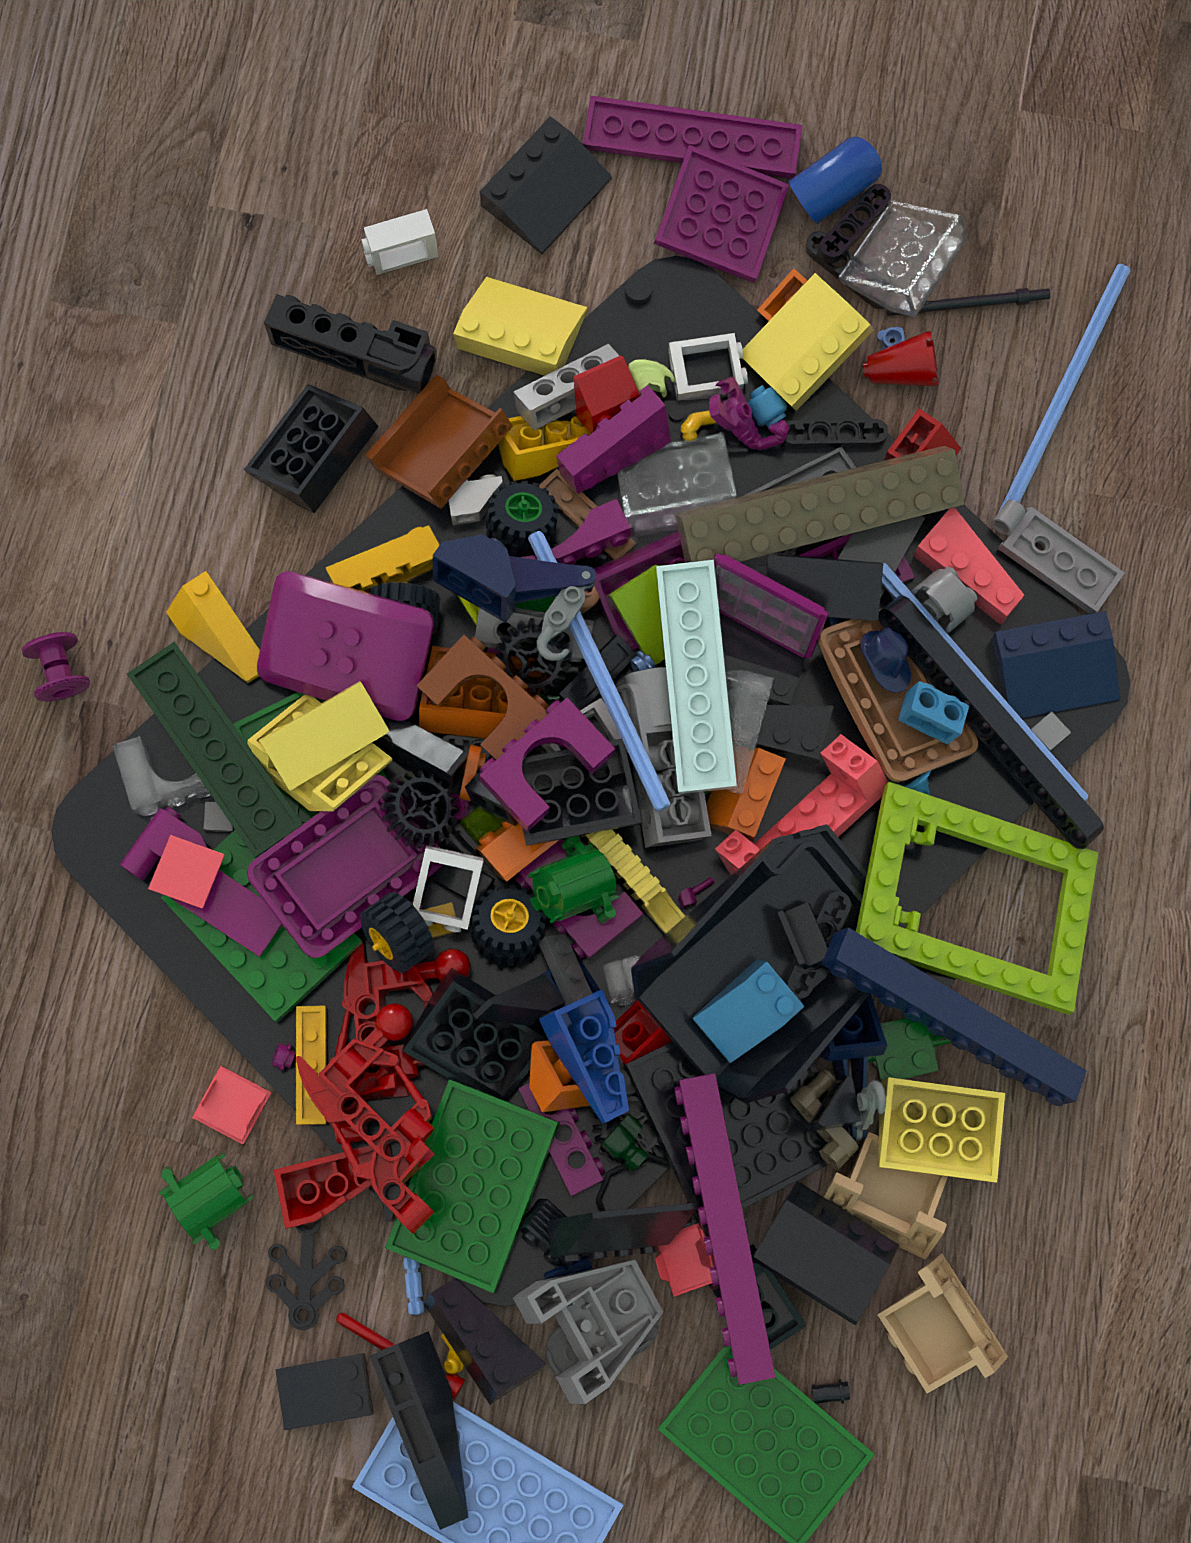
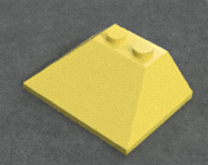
M304 694L248 739L247 744L272 781L309 811H334L390 764L392 758L375 744L370 743L289 791L259 740L321 704L316 698Z

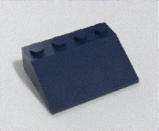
M1106 611L997 631L990 640L1003 698L1021 719L1120 700L1114 642Z

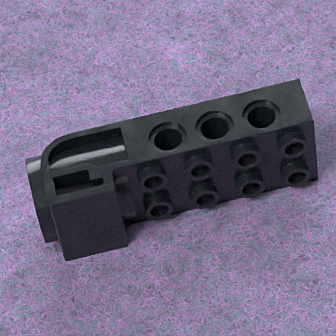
M276 294L264 321L271 345L397 390H409L419 394L429 383L437 360V350L435 346L430 345L429 334L426 331L395 320L392 321L388 331H380L370 323H357L345 314L337 313L335 315L326 312L323 307L317 304H311L310 306L301 303L298 298L291 295L284 297Z

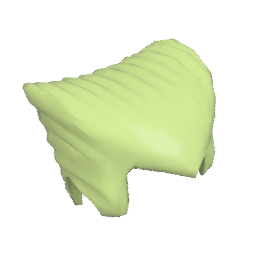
M643 359L634 360L628 365L640 396L642 395L640 390L648 385L653 391L661 392L662 398L667 395L666 381L671 380L675 382L672 372L658 362Z

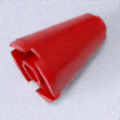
M932 332L921 333L867 356V362H863L865 379L870 378L873 384L939 386V378H936V371L938 369L933 340H927L932 339Z

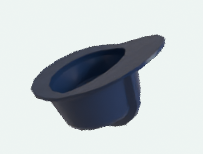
M889 627L882 631H869L863 635L860 641L861 651L879 685L893 693L902 692L908 688L911 682V671L906 660L908 644L902 635L892 631Z

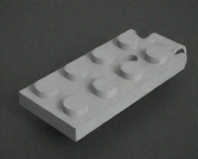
M1008 500L992 521L993 528L998 533L1007 536L1006 540L997 549L1089 614L1098 612L1125 574V572L1033 507H1028L1025 510L1019 502ZM1035 544H1041L1044 547V550H1038L1035 547Z

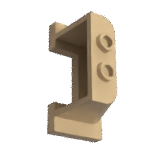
M868 1132L848 1177L836 1172L823 1197L898 1243L899 1248L926 1260L944 1234L947 1225L933 1218L948 1176L878 1167L879 1136Z
M943 1253L933 1258L918 1271L924 1284L877 1314L888 1331L887 1335L891 1344L895 1348H899L904 1356L906 1368L911 1374L916 1375L927 1394L977 1365L984 1378L995 1373L1008 1358V1355Z

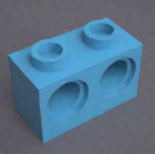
M919 681L906 692L898 721L948 745L961 735L969 705L961 702L955 696L947 695L935 689L931 684Z

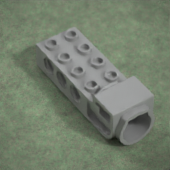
M666 667L646 669L626 675L624 677L625 684L616 689L670 801L668 808L662 811L654 809L631 760L645 848L694 842L710 837L711 830L704 792L678 793Z

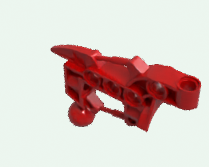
M359 938L363 944L351 954L347 965L342 1006L346 1010L341 1033H339L335 1056L331 1058L330 1062L346 1046L347 1029L351 1013L354 1014L356 1040L363 1041L376 1028V1016L380 1009L386 1006L385 995H389L390 991L403 989L414 991L425 1002V1009L433 995L427 980L438 978L442 981L451 968L468 977L471 968L469 957L461 950L447 949L441 952L435 961L416 964L406 972L400 973L388 966L383 960L367 963L365 942L362 938ZM370 1003H375L374 1012L370 1015H365L366 1006ZM388 1040L381 1049L393 1053L399 1058V1065L408 1079L417 1077L418 1066L424 1064L403 1052L402 1048L404 1045L390 1046ZM381 1066L375 1073H371L369 1067L354 1082L355 1086L352 1088L365 1102L371 1099L409 1096L404 1086L405 1083L395 1068ZM354 1100L353 1104L348 1107L344 1105L345 1114H354L359 1107L358 1101ZM347 1122L338 1123L347 1142L365 1141ZM367 1125L365 1126V1133H366V1135H367ZM334 1130L336 1141H337L338 1144H341V1142H340V1140H339V1138H338V1136H337V1134H336V1132H335V1130Z
M393 1003L380 1009L376 1016V1028L363 1041L353 1039L319 1073V1076L302 1057L297 1056L296 1062L303 1085L312 1102L324 1116V1119L334 1128L342 1144L341 1147L352 1167V1173L357 1178L371 1180L372 1187L381 1201L414 1234L430 1218L434 1211L404 1183L435 1155L425 1144V1140L432 1134L435 1128L429 1123L432 1119L430 1104L422 1097L414 1083L408 1079L399 1065V1058L395 1054L381 1049L388 1040H401L412 1029L413 1018L408 1008L402 1004ZM383 1066L395 1068L405 1083V1088L416 1102L392 1127L352 1089L355 1086L354 1082L369 1067ZM357 1100L359 1104L358 1110L351 1115L345 1114L344 1105L346 1102ZM373 1120L378 1121L380 1125L378 1133L372 1136L366 1135V1124ZM347 1122L374 1149L370 1162L360 1164L338 1123ZM394 1141L399 1142L401 1145L400 1153L395 1157L387 1156V1145ZM393 1184L399 1185L401 1189L400 1196L395 1200H388L385 1195L386 1189Z

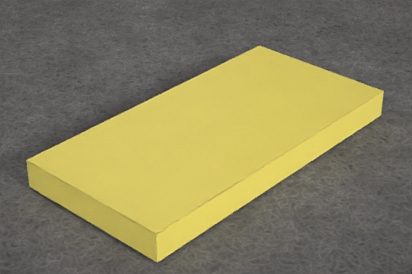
M359 681L259 741L286 787L291 791L390 731L363 684Z

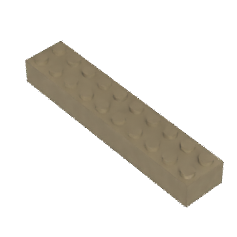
M941 446L675 513L685 563L714 560L717 553L720 555L725 554L741 562L964 505L955 449Z

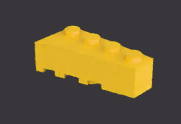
M429 525L423 528L417 527L404 536L326 567V571L331 583L369 593L370 589L376 585L390 582H408L432 570V555L439 547V543Z

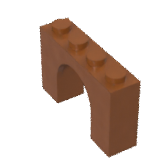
M463 635L416 686L441 708L465 682L471 679L489 678L498 682L504 688L507 695V712L501 723L480 744L497 760L504 754L502 749L514 738L517 741L526 734L524 729L532 721L537 719L540 722L547 715L545 711L549 705L538 695L532 698L525 691L528 685L517 675L513 678L508 676L504 672L507 666L495 655L490 659L482 652L486 647L476 637L473 636L469 640Z

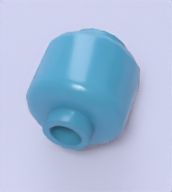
M762 385L749 394L752 398L748 401L752 411L751 416L759 426L766 425L769 428L770 425L786 417L784 412L787 410V404L772 387L765 389Z

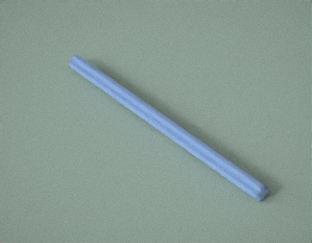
M1123 264L1116 266L1000 510L1008 500L1020 503L1130 273L1128 266Z
M541 531L531 534L528 540L537 559L557 563L544 534ZM579 611L569 625V628L654 809L662 811L670 806V801Z
M883 563L882 585L894 599L900 595L906 596L917 606L1084 801H1086L1088 794L890 567Z

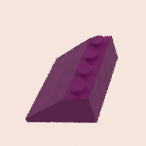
M679 531L594 569L596 572L595 588L600 597L597 603L613 636L619 634L632 650L639 647L610 599L609 594L654 565L664 566L685 563Z

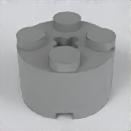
M947 566L945 569L935 570L911 590V593L947 634L974 612V603L978 599L976 593L958 579L957 572L950 566Z

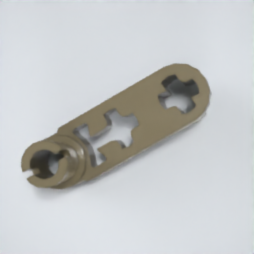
M822 1069L807 1086L803 1085L790 1098L792 1104L808 1122L811 1121L821 1105L819 1098L836 1081L832 1074L825 1069ZM843 1127L817 1130L827 1142L819 1151L821 1157L835 1170H839L859 1149L855 1140Z

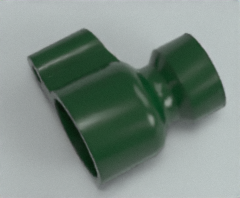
M630 1113L600 1144L613 1158L624 1159L625 1166L632 1172L649 1155L642 1147H636L634 1144L642 1129V1125Z

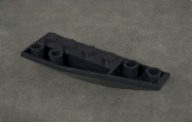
M428 1331L372 1354L370 1358L437 1525L441 1530L469 1516L452 1390Z

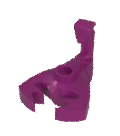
M729 377L717 382L715 386L721 387V395L728 393V399L721 402L719 394L710 397L709 411L712 419L723 428L731 430L743 444L752 450H765L784 443L790 429L784 420L769 426L770 432L774 433V435L762 438L758 433L757 427H755L754 420H752L751 407L746 402L735 378Z

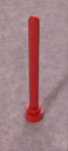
M339 1313L336 1317L338 1324L380 1350L396 1345L345 1313ZM448 1373L446 1376L451 1386L454 1401L463 1387L465 1379L457 1374L452 1376Z

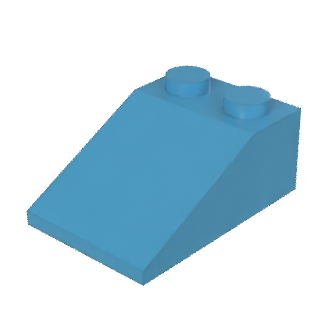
M756 959L697 1012L692 1019L727 1061L731 1063L784 1026L804 1005L767 961Z

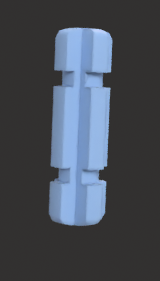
M404 1257V1269L407 1270V1274H405L406 1294L410 1301L407 1303L408 1313L410 1315L423 1314L425 1307L424 1301L421 1300L423 1287L421 1272L418 1270V1268H421L420 1263Z

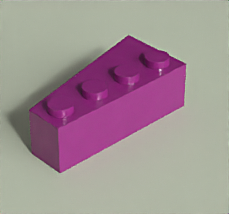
M648 385L640 390L642 395L631 403L627 400L620 406L622 411L608 420L605 417L600 421L591 435H582L556 455L560 475L576 494L592 488L595 484L617 474L622 469L639 462L642 458L671 443L666 406Z

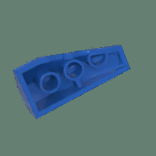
M601 989L540 1018L539 1021L552 1048L602 1124L628 1112L629 1106L624 1075L620 1072L618 1059L620 1047L616 1045L614 1027H616L615 1016L603 990Z

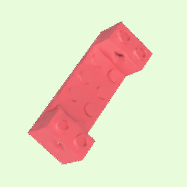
M840 734L820 753L831 774L754 844L735 830L715 848L730 875L734 874L776 837L794 834L826 824L839 837L882 797L884 785L888 783V780L878 761Z

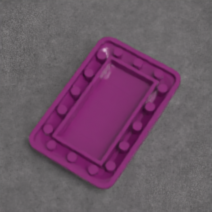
M285 571L280 573L274 582L257 662V672L266 682L325 701L360 681L381 717L403 721L409 719L415 711L420 690L416 685L423 677L434 629V619L429 611L293 571Z
M375 775L334 811H321L254 859L248 866L247 878L308 957L320 958L362 928L361 912L389 892H396L404 896L418 884L426 845L423 844L421 848L416 849L413 841L409 846H405V838L402 837L399 840H395V835L397 834L395 830L387 832V828L391 824L390 822L382 821V817L387 813L380 810V806L386 803L381 799L382 795L388 792L386 787L390 784L384 776ZM400 797V810L403 815L406 810L402 802L403 799ZM409 823L412 826L421 829L417 824ZM434 842L433 847L440 848V847L437 845V843ZM430 861L427 878L439 870L443 864Z

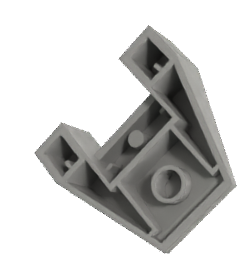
M636 1260L536 1281L512 1297L526 1324H542L554 1315L579 1360L556 1376L570 1404H586L609 1388L663 1313Z

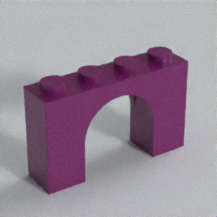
M568 698L561 703L557 700L551 704L545 711L547 715L540 722L537 719L532 721L524 729L526 734L518 741L515 738L512 739L502 749L504 754L496 761L491 758L480 768L482 773L480 774L479 781L526 832L543 819L550 809L546 802L527 783L522 772L523 761L531 750L543 744L561 745L570 750L591 774L614 755L615 748Z
M565 839L558 840L517 873L518 877L515 880L521 888L523 887L534 893L532 878H529L528 875L539 867L567 857L565 850L562 848V842ZM623 892L612 903L616 915L605 924H601L595 914L590 916L574 915L561 921L552 922L553 927L559 934H566L573 942L571 947L580 959L585 956L590 962L643 918V913L626 892Z

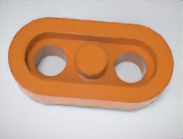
M470 745L459 797L463 800L471 801L465 786L472 780L477 770H480L485 762L486 754L481 753L482 747Z

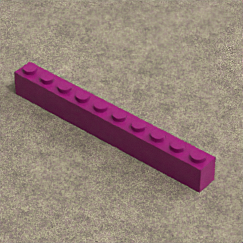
M715 1073L678 1080L679 1086L674 1087L677 1105L683 1104L685 1116L680 1117L683 1135L689 1134L691 1146L686 1147L689 1165L695 1164L697 1176L692 1177L695 1195L701 1194L703 1206L698 1207L701 1225L707 1224L709 1237H704V1244L707 1256L713 1255L715 1267L709 1269L713 1286H719L721 1296L715 1298L718 1315L725 1316L727 1328H722L721 1330L725 1347H731L733 1357L727 1359L731 1378L737 1377L739 1385L775 1378Z

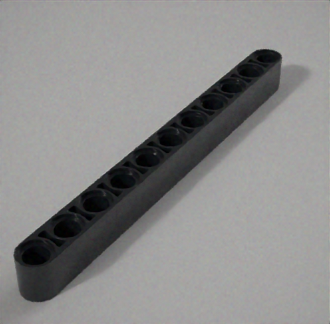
M900 595L879 611L878 616L883 628L889 627L892 631L902 635L908 644L909 658L937 690L947 695L955 696L961 702L969 705L965 719L966 724L1067 841L1077 849H1085L1103 832V822L908 597Z

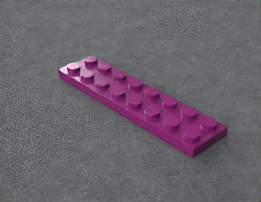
M590 96L583 146L587 150L682 163L686 150L691 145L764 175L794 178L802 125Z

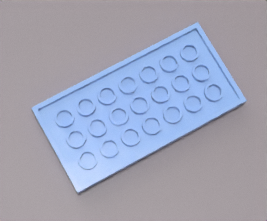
M454 1401L468 1518L441 1530L439 1529L393 1417L352 1486L357 1491L442 1543H603L623 1507L621 1502Z

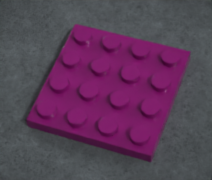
M689 145L653 244L755 283L789 184Z

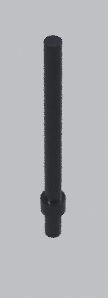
M1028 288L1016 289L1015 292L892 304L887 305L886 310L887 316L1009 303L1026 305L1029 304V301L1050 299V289L1028 290Z

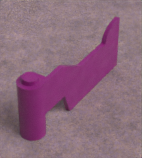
M167 806L165 810L158 809L119 865L138 879L144 881L162 856L170 835L206 848L207 845L200 833L180 821L182 816ZM221 871L217 873L203 909L171 898L259 957H261L282 926L281 922L261 897Z

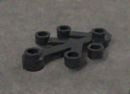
M320 1219L314 1222V1227L310 1230L305 1229L304 1225L296 1227L298 1232L302 1234L300 1269L289 1258L287 1250L283 1245L274 1244L268 1250L270 1260L277 1262L299 1286L297 1299L285 1287V1279L281 1275H271L266 1281L268 1290L276 1293L289 1308V1322L298 1330L312 1328L318 1320V1309L333 1295L340 1294L345 1287L342 1278L337 1276L330 1277L326 1282V1287L311 1299V1287L335 1264H341L346 1259V1251L340 1246H333L329 1249L327 1256L312 1269L314 1234L320 1229ZM277 1247L283 1251V1255L279 1259H275L272 1255L273 1250ZM336 1249L342 1252V1258L339 1261H334L331 1256L332 1252ZM273 1278H279L281 1281V1286L276 1290L271 1287V1280ZM335 1279L341 1285L338 1291H332L330 1288L331 1281ZM302 1309H306L309 1312V1318L306 1321L299 1319L298 1314Z

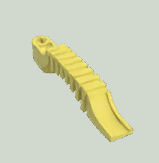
M613 829L581 835L582 839L585 836L589 839L588 844L593 843L596 849L604 854L611 867L617 871L614 874L618 879L621 877L624 879L625 883L623 885L627 890L631 888L634 891L631 896L635 901L638 899L642 900L644 904L641 907L664 934L685 917L673 902L666 889L661 887L660 881L656 876L653 877L650 874V869L640 862L641 859L631 852L630 846L628 844L625 845L622 837L619 834L616 835Z

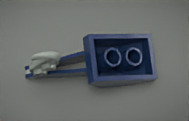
M483 534L445 541L439 545L432 555L433 581L505 623L515 611V603L557 596L544 615L542 632L537 640V649L541 656L551 661H559L567 656L569 653L568 649H564L560 653H552L548 650L547 644L551 638L569 627L584 605V591L592 589L596 582V572L592 567L512 557L508 555L507 548H505L502 542L495 538L490 539Z
M871 993L819 1055L826 1061H832L836 1080L849 1076L847 1059H851V1075L861 1121L845 1127L847 1133L855 1141L866 1139L867 1129L869 1125L873 1124L875 1109H878L879 1114H883L886 1107V1095L881 1082L873 1080L867 1086L868 1057L884 1055L888 1046Z

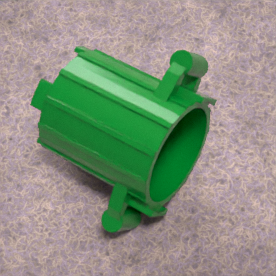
M579 836L566 838L562 842V848L565 850L567 857L539 867L528 875L529 878H532L535 897L530 898V902L535 911L542 910L545 916L551 919L550 923L564 920L592 908L598 921L601 924H605L616 915V911L612 907V903L619 898L618 895L615 896L616 879L611 864L604 854L595 847L592 848L594 846L593 843L584 846Z
M225 1152L219 1156H214L181 1180H178L174 1175L172 1167H164L161 1172V1178L168 1185L158 1192L160 1196L163 1194L176 1219L192 1238L193 1245L205 1238L209 1248L212 1250H216L220 1246V1237L213 1232L212 1228L249 1203L248 1201L254 1198L253 1193L246 1197L241 1187L244 1186L241 1178L243 1176L236 1166L228 1168L222 1161V1158L226 1156Z

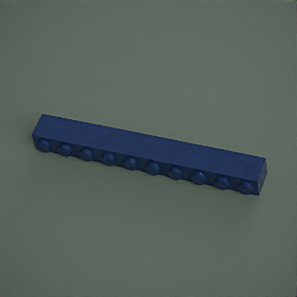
M846 928L833 934L822 965L831 969L830 972L834 976L851 981L862 992L873 994L879 998L883 1005L895 1007L904 1013L905 1018L914 1022H920L928 1027V1031L932 1034L943 1036L952 1041L951 1044L954 1047L974 1054L979 1062L990 1064L999 1069L1001 1075L1021 1082L1026 1090L1043 1095L1048 1103L1062 1106L1063 1104L1076 1102L1087 1070L854 930Z

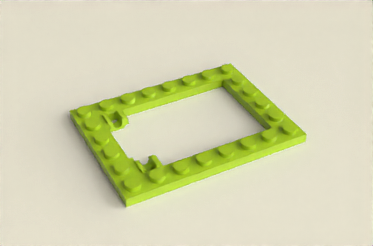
M888 782L884 785L856 932L909 964L1070 1015L1074 1013L1098 852L1087 848L1077 849L1069 842ZM917 826H924V832H918ZM936 831L1063 873L1047 975L918 933L921 913L917 911H902V907L898 906L899 897H896L905 845L908 846L911 841L920 845L932 846ZM899 923L905 924L906 928L899 927Z

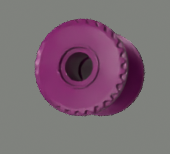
M50 633L37 637L23 646L22 654L24 657L30 659L40 658L47 682L34 691V696L38 701L52 702L67 699L89 688L90 680L88 677L81 675L72 676L66 651L78 643V638L74 633Z

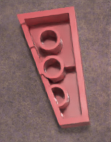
M955 507L950 508L918 545L913 556L933 572L937 569H945L947 566L952 567L957 572L958 579L976 593L978 599L974 604L1000 625L1006 621L1024 597L1022 591Z

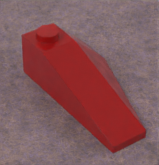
M389 1143L386 1147V1154L389 1157H393ZM369 1145L353 1149L360 1164L371 1161L374 1149ZM344 1152L273 1170L285 1229L316 1222L372 1186L371 1180L357 1178L352 1173V1167Z

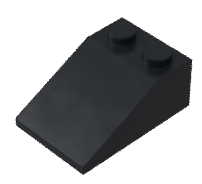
M754 1244L750 1245L751 1257H753L757 1250ZM752 1261L769 1348L771 1350L806 1327L774 1274ZM709 1284L717 1298L721 1297L719 1286Z
M365 1353L275 1369L284 1430L374 1414Z

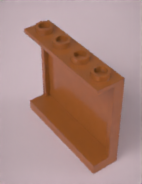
M436 374L365 456L379 473L437 507L442 508L503 437L506 436L513 425L502 409L499 408L496 412L491 411L452 390L445 379Z

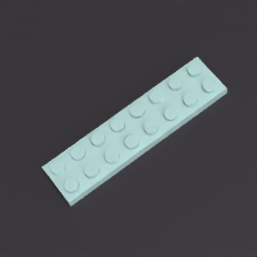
M714 560L656 566L678 793L685 794L737 788Z

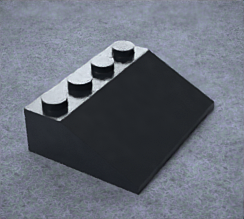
M550 116L480 191L481 207L543 254L609 183L612 176L567 128Z
M307 384L244 470L294 504L315 513L379 426L363 407Z
M741 606L743 611L757 617L759 611ZM720 613L727 688L742 692L747 697L769 704L791 705L805 657L798 656ZM764 614L762 621L778 629L781 620L772 615ZM787 624L784 633L800 641L803 632Z
M622 738L609 741L615 748L614 755L593 774L568 749L525 757L522 764L524 778L550 807L549 813L528 832L522 827L526 846L642 823L627 752Z
M451 968L434 991L402 1051L450 1080L507 1101L530 1070L532 1044L537 1041H547L548 1038L540 1022L532 1026L477 1020L473 1014L488 999L496 995Z
M796 1181L752 1257V1261L853 1325H856L890 1266L899 1244L804 1184Z
M697 1203L591 1212L547 1221L551 1258L563 1257V1262L580 1261L581 1254H589V1260L607 1258V1252L614 1251L615 1257L633 1255L632 1249H640V1254L658 1252L657 1246L669 1245L698 1209Z

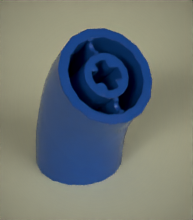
M850 137L789 180V184L808 215L816 224H819L878 180L882 171L881 159L869 142L863 138Z

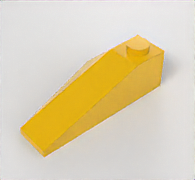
M522 416L508 418L513 427L498 444L505 468L512 479L517 481L540 476L558 467L556 455L582 435L591 434L577 417H573L571 421L554 420L533 430Z
M207 571L184 584L166 611L180 634L200 647L202 651L214 657L245 682L249 683L259 676L257 662L260 650Z

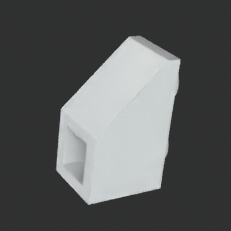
M484 475L479 480H466L449 499L452 524L458 525L481 521L488 511L489 500L492 498L493 492L495 490L499 491V487L503 485L502 476Z

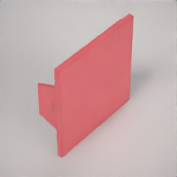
M170 835L148 889L203 909L225 854Z
M220 1066L192 1118L244 1145L272 1092Z
M698 1223L681 1229L669 1245L658 1246L660 1254L655 1258L660 1278L669 1282L673 1297L712 1284L709 1268L715 1267L712 1255L707 1256L704 1244L706 1233L704 1229H700Z

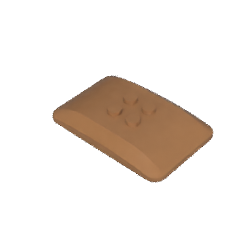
M851 619L828 627L821 632L818 639L823 656L859 731L880 767L890 780L897 783L904 782L930 770L932 771L970 756L977 750V737L966 722L964 723L961 735L947 745L898 721L906 692L919 681L934 685L908 655L906 660L911 671V682L908 688L902 692L893 693L879 685L867 660L863 656L860 645L863 635L869 631H882L884 629L879 619L878 621Z

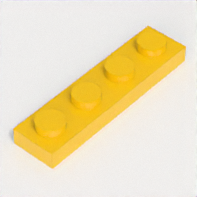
M296 1006V1057H302L318 1073V1076L327 1066V1007ZM296 1062V1125H327V1121L312 1102L303 1085Z

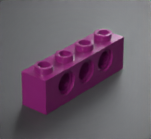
M529 1083L518 1088L528 1110L560 1122L559 1127L568 1126L572 1130V1136L566 1142H561L554 1137L549 1151L571 1197L603 1182L601 1175L606 1173L599 1157L592 1158L588 1148L593 1145L585 1130L579 1132L574 1122L579 1119L575 1109H562L553 1115H547L541 1111L529 1088ZM579 1152L584 1155L585 1164L581 1168L574 1169L568 1164V1158L572 1153Z

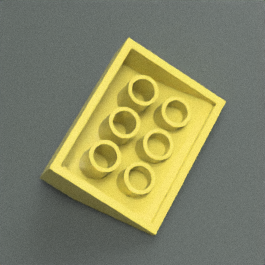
M814 273L742 349L743 359L797 411L874 329L847 301Z
M486 277L464 308L453 335L459 350L545 376L565 366L588 308Z
M890 1077L882 1080L881 1084L886 1095V1107L884 1113L879 1114L878 1167L997 1183L1005 1093Z

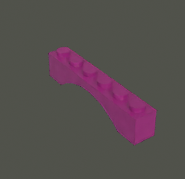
M615 499L591 509L578 530L562 544L551 549L557 563L574 565L577 560L584 557H596L603 549L610 546L614 548L622 546L631 538V528L618 500ZM536 555L519 557L538 560Z

